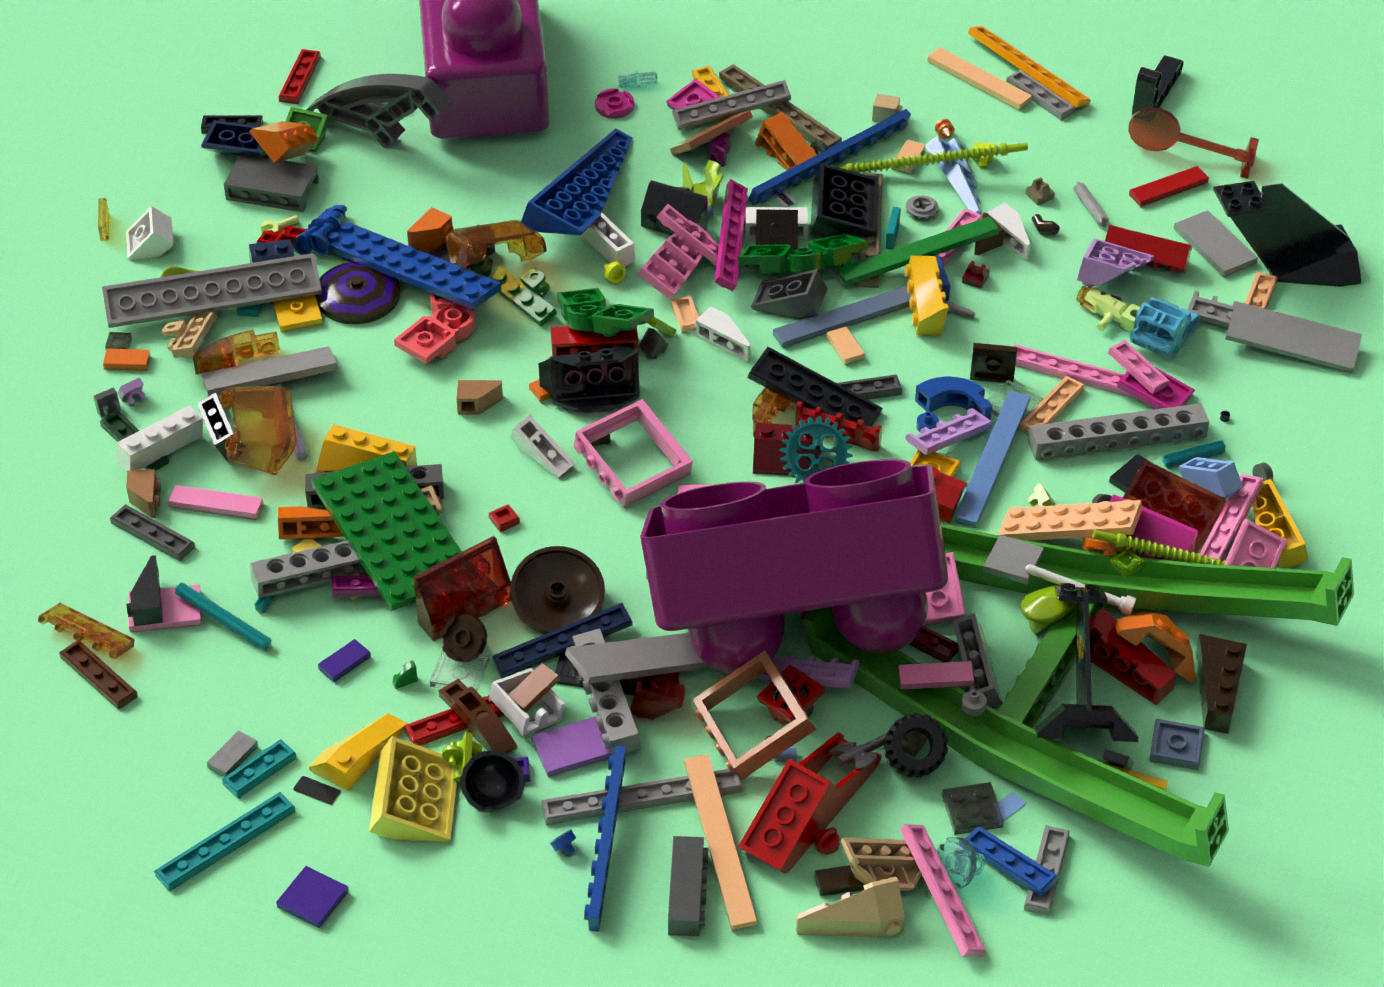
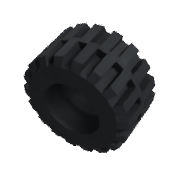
M921 713L907 714L899 718L890 727L885 736V757L889 759V765L892 768L895 767L897 769L896 772L899 774H906V777L916 776V778L932 773L943 763L945 755L948 753V737H945L944 733L946 731L944 727L941 728L938 725L940 722L936 719L932 720L931 716L927 714L925 716L921 715ZM916 731L926 736L930 744V751L925 758L916 760L905 754L902 748V739L907 733Z

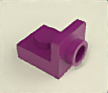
M723 133L709 143L708 159L720 164L722 167L726 165V156L731 147L729 134Z

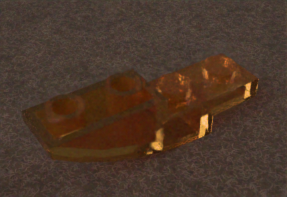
M254 330L220 339L201 349L193 356L195 373L201 374L238 366L239 360L280 353L277 332L255 335Z
M764 388L753 403V437L755 436V423L771 424L773 416L776 417L778 411L785 412L788 405H792L793 402Z

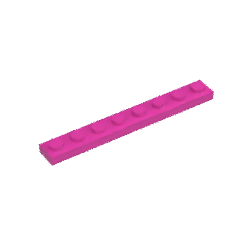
M730 179L726 184L715 282L722 288L733 292L737 287L738 256L741 253L748 188Z

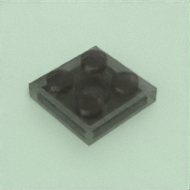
M991 782L942 790V798L954 835L973 832L978 826L985 830L1003 827L1004 820Z

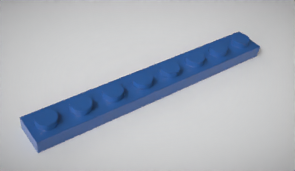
M615 746L614 755L609 756L608 770L612 771L611 776H606L605 791H608V796H603L602 812H605L604 818H599L598 833H601V839H596L595 854H598L597 861H592L591 876L595 877L594 883L589 882L588 898H591L590 905H585L584 920H588L589 931H599L626 764L625 746Z

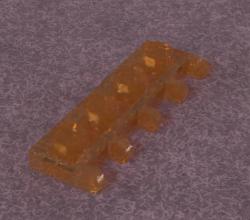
M58 603L38 617V622L41 624L49 622L55 625V631L57 632L65 630L73 634V639L78 642L83 639L93 644L92 649L96 651L104 649L110 652L109 657L112 659L118 658L134 647V638L62 603Z

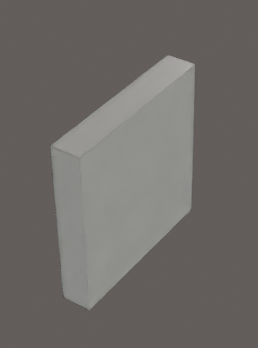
M999 535L983 566V571L1028 585L1032 575L1028 574L1025 568L1029 564L1038 565L1044 553V547Z

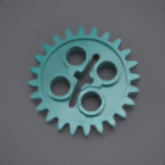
M821 416L817 417L816 422H813L812 417H808V424L801 419L799 421L800 427L793 424L792 429L794 432L787 431L785 433L789 440L783 439L781 441L786 445V448L779 449L780 452L785 453V456L780 458V461H787L783 470L790 468L791 472L788 474V477L795 475L794 483H798L800 480L805 483L807 477L822 471L821 461L823 459L830 460L832 467L850 463L846 459L853 457V454L847 453V450L853 446L846 445L845 442L850 437H842L845 429L836 430L837 422L831 426L829 425L830 418H827L822 423ZM802 435H808L811 438L812 443L809 447H805L800 443ZM824 437H831L833 439L834 446L831 449L824 447ZM815 447H818L819 452H835L836 456L820 455L815 459L814 454H798L796 450L813 451ZM801 457H805L810 461L808 469L800 468L798 461Z

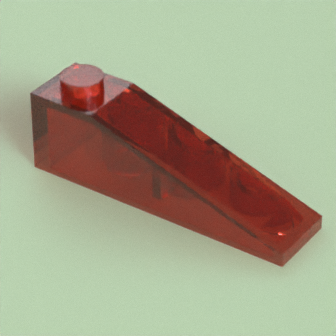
M679 672L637 677L630 703L631 714L639 718L653 720L681 708L684 701L685 688L679 682Z

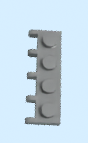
M1195 291L1188 310L1199 314L1200 321L1228 328L1235 301L1231 306L1217 302L1218 296H1213L1212 300L1199 297V291Z

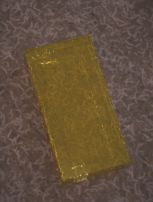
M106 198L98 199V230L101 241L109 239L110 213Z

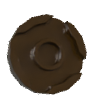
M468 614L452 617L445 624L441 633V638H444L443 651L449 658L458 662H471L477 659L483 653L487 644L485 625L480 619Z

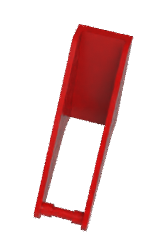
M840 732L832 736L799 764L788 759L738 847L780 872L788 873L814 843L817 832L826 829L875 771L880 763L881 755L875 752L877 756L873 763L863 768L854 769L836 785L817 773L833 756L829 754V750L836 745L848 742Z

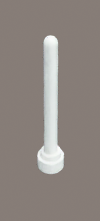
M1029 564L1025 568L1028 574L1055 584L1071 583L1075 584V587L1085 588V584ZM1105 592L1107 603L1117 606V609L1121 610L1122 614L1131 615L1136 598L1128 595L1127 597L1122 596L1120 598Z

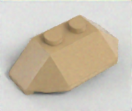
M843 838L841 840L845 856L855 878L865 885L897 877L900 891H912L922 876L905 840Z

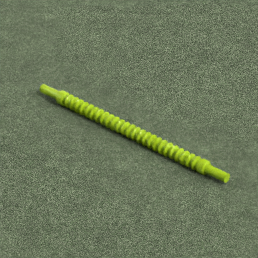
M1001 143L1000 146L995 144L994 147L989 145L988 148L983 146L981 149L978 146L977 149L971 147V150L965 148V151L960 149L958 152L956 150L954 152L948 150V153L942 151V154L936 152L935 155L931 152L930 155L925 153V156L919 154V157L913 155L911 158L908 155L907 158L902 156V159L896 157L895 160L890 158L889 161L885 158L884 161L879 159V162L873 160L872 163L867 161L866 164L862 161L861 164H858V162H856V165L847 163L846 166L838 168L857 173H865V171L871 173L872 170L874 172H877V170L882 172L883 169L888 171V168L894 170L895 167L897 169L903 167L905 169L906 166L911 168V165L917 167L918 164L920 166H923V164L928 166L929 163L934 165V162L940 164L941 161L943 163H946V161L951 163L952 160L957 162L958 159L963 161L964 158L966 160H969V158L974 160L975 157L980 159L981 156L986 158L987 155L990 157L992 155L997 157L998 154L1006 156L1012 152L1027 151L1028 143L1010 145Z
M1095 529L1092 535L1093 539L1113 543L1115 547H1125L1126 550L1132 548V551L1137 549L1139 553L1144 551L1145 555L1150 553L1151 556L1157 554L1158 558L1163 556L1164 559H1167L1169 557L1170 561L1176 559L1178 562L1224 565L1226 561L1223 560L1221 562L1220 558L1214 560V557L1208 559L1207 555L1202 557L1200 553L1196 555L1195 552L1189 554L1188 550L1183 552L1182 549H1179L1177 551L1176 547L1170 549L1169 545L1164 547L1163 544H1160L1158 546L1157 542L1151 544V541L1145 542L1144 539L1139 541L1137 537L1132 539V536H1128L1127 538L1122 533L1115 535Z

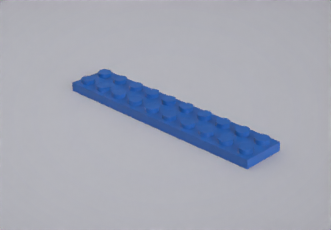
M350 222L343 223L337 231L330 232L326 237L330 243V252L472 310L502 290L501 282Z

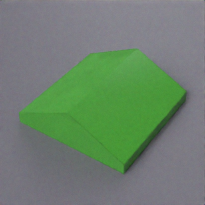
M290 107L285 122L307 124L311 127L319 141L309 151L316 152L325 139L328 115Z

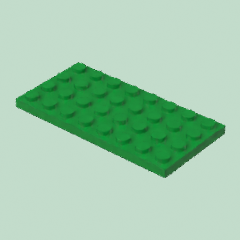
M395 451L312 479V487L391 611L477 580V573Z

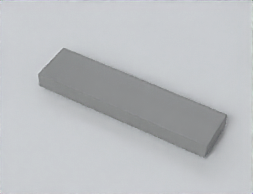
M1022 70L1007 77V83L1032 95L1031 100L1059 120H1063L1075 113L1076 107Z
M1045 825L1036 862L1056 874L1059 879L1070 831ZM1057 883L1043 897L1028 889L1024 910L1049 916Z

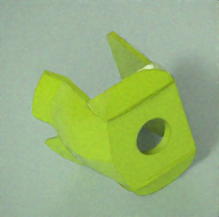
M709 160L705 167V181L693 184L687 164L684 163L682 172L683 187L689 188L690 192L707 196V207L710 206L713 209L724 174L718 175L721 165Z

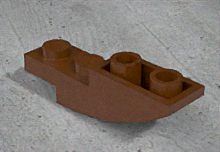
M456 679L438 690L439 697L468 725V732L472 733L473 737L487 751L496 750L508 754L517 748L515 741L504 724L472 686L467 688L459 679Z

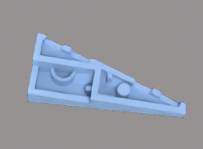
M938 136L925 145L930 154L932 152L934 155L936 152H939V154H942V151L948 153V150L951 152L956 150L958 152L960 149L963 151L966 148L965 143L956 138L947 142ZM966 158L963 161L958 159L957 162L952 160L951 163L949 161H946V163L941 161L938 164L968 209L977 214L982 213L983 211L977 203L980 200L979 196L974 194L976 184L972 168L967 163L968 160Z

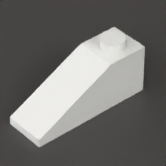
M1006 203L986 212L1004 229L1003 243L1025 261L1028 260L1030 241L1019 213Z
M710 306L696 319L695 336L746 362L750 360V343L728 314Z
M531 415L527 416L513 428L510 435L511 439L524 453L557 478H560L575 465L572 459Z

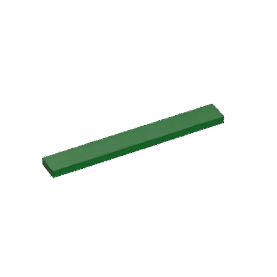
M989 216L837 268L838 275L844 284L848 286L904 267L906 264H909L911 256H936L999 234V227Z

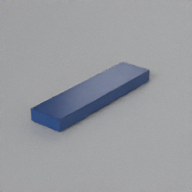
M980 826L962 841L965 849L1040 897H1043L1058 882L1056 874Z

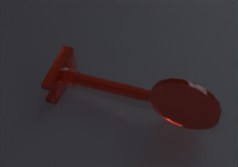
M1155 107L1139 110L1134 113L1129 121L1128 132L1131 139L1138 146L1146 150H1167L1174 146L1177 141L1232 157L1234 160L1242 162L1240 177L1246 179L1249 177L1250 168L1254 164L1259 139L1251 137L1246 149L1243 150L1190 136L1180 132V124L1172 113Z

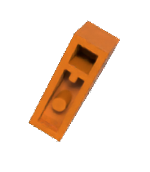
M302 506L278 507L279 539L344 537L327 510Z

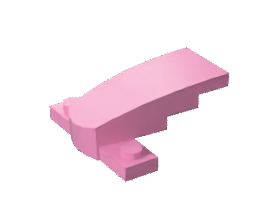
M667 204L656 218L675 233L651 256L637 274L671 300L697 266L702 256L710 260L712 265H717L719 244L702 227L688 220Z

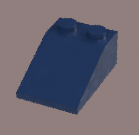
M290 239L249 244L250 263L294 256Z

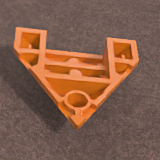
M1141 611L1119 618L1114 622L1117 634L1135 646L1146 635L1167 649L1174 672L1191 683L1195 681L1190 638L1166 615Z

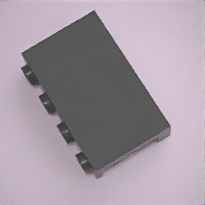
M240 154L224 183L226 200L304 212L306 208L305 197L312 183L317 184L319 181L318 168L315 165L290 161L274 163L270 158Z

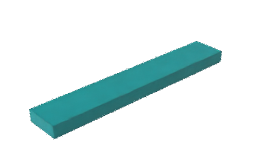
M281 792L275 794L154 870L156 878L169 892L295 813V806Z

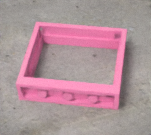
M643 399L575 432V450L583 455L588 467L592 470L594 469L598 474L600 482L609 488L614 500L619 501L624 508L691 474L692 459ZM638 421L672 463L673 467L626 489L590 443Z

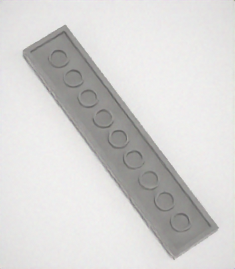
M314 253L102 286L109 328L200 314L212 310L219 311L322 294Z

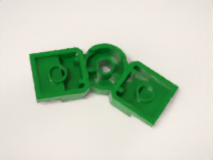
M843 233L810 241L808 248L795 250L788 244L746 245L738 256V265H745V267L749 268L759 265L760 273H766V275H777L784 271L806 272L815 269L820 270L825 266L842 267L844 263L852 262L851 255L860 254V251L867 250L868 241Z
M599 288L557 293V301L561 306V315L565 321H568V327L574 330H593L594 333H601L605 337H613L619 331L633 330L635 326L645 324L647 320L654 317L653 308L613 304L606 307V299Z

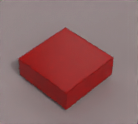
M509 504L489 512V519L499 532L520 524V518Z

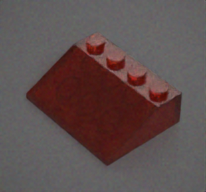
M1145 459L1123 496L1127 500H1141L1143 507L1198 530L1194 548L1196 555L1206 542L1226 504L1225 498Z
M495 536L414 576L418 624L433 642L441 638L445 624L452 617L468 614L479 618L511 601V581Z

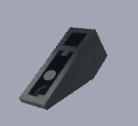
M156 555L149 558L130 592L131 603L126 604L128 618L133 617L134 626L163 623L159 569Z

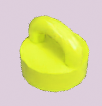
M612 262L604 264V268H606L605 278L608 281L616 284L624 279L626 268L621 263Z

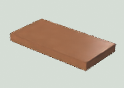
M749 110L730 116L670 148L672 155H677L693 150L753 117L752 113Z

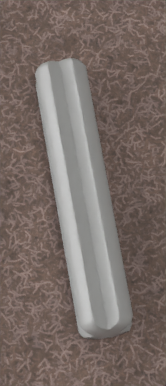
M1077 182L1073 187L1075 193L1097 224L1105 226L1109 222L1108 216L1085 184Z

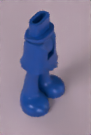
M334 205L326 209L318 218L312 220L311 224L308 225V230L299 234L293 243L295 251L300 255L310 254L313 249L319 255H326L330 251V243L326 237L330 232L337 231L340 228L343 219L346 217L347 207L345 205Z

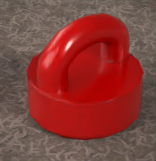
M836 828L822 829L817 832L814 845L818 852L828 855L835 853L839 849L840 838Z

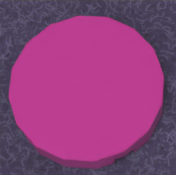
M615 88L607 89L597 95L595 108L601 116L614 119L622 118L633 111L634 99L625 90L621 92Z

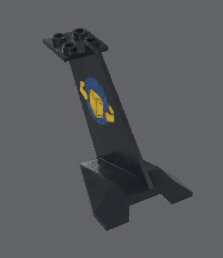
M1062 583L1061 587L1055 586V593L1059 601H1076V704H1061L1036 726L1037 738L1063 739V727L1108 729L1113 741L1138 742L1139 737L1136 731L1113 706L1092 705L1089 602L1107 603V596L1103 588H1099V585L1086 584L1085 588H1079L1071 583Z

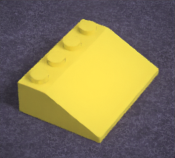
M392 736L380 752L369 832L392 840L449 842L451 840L457 782L453 781L454 766L449 765V761L444 760L441 753Z

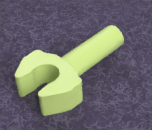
M295 215L277 223L268 219L260 225L261 232L263 233L268 230L278 232L283 227L299 223V218Z

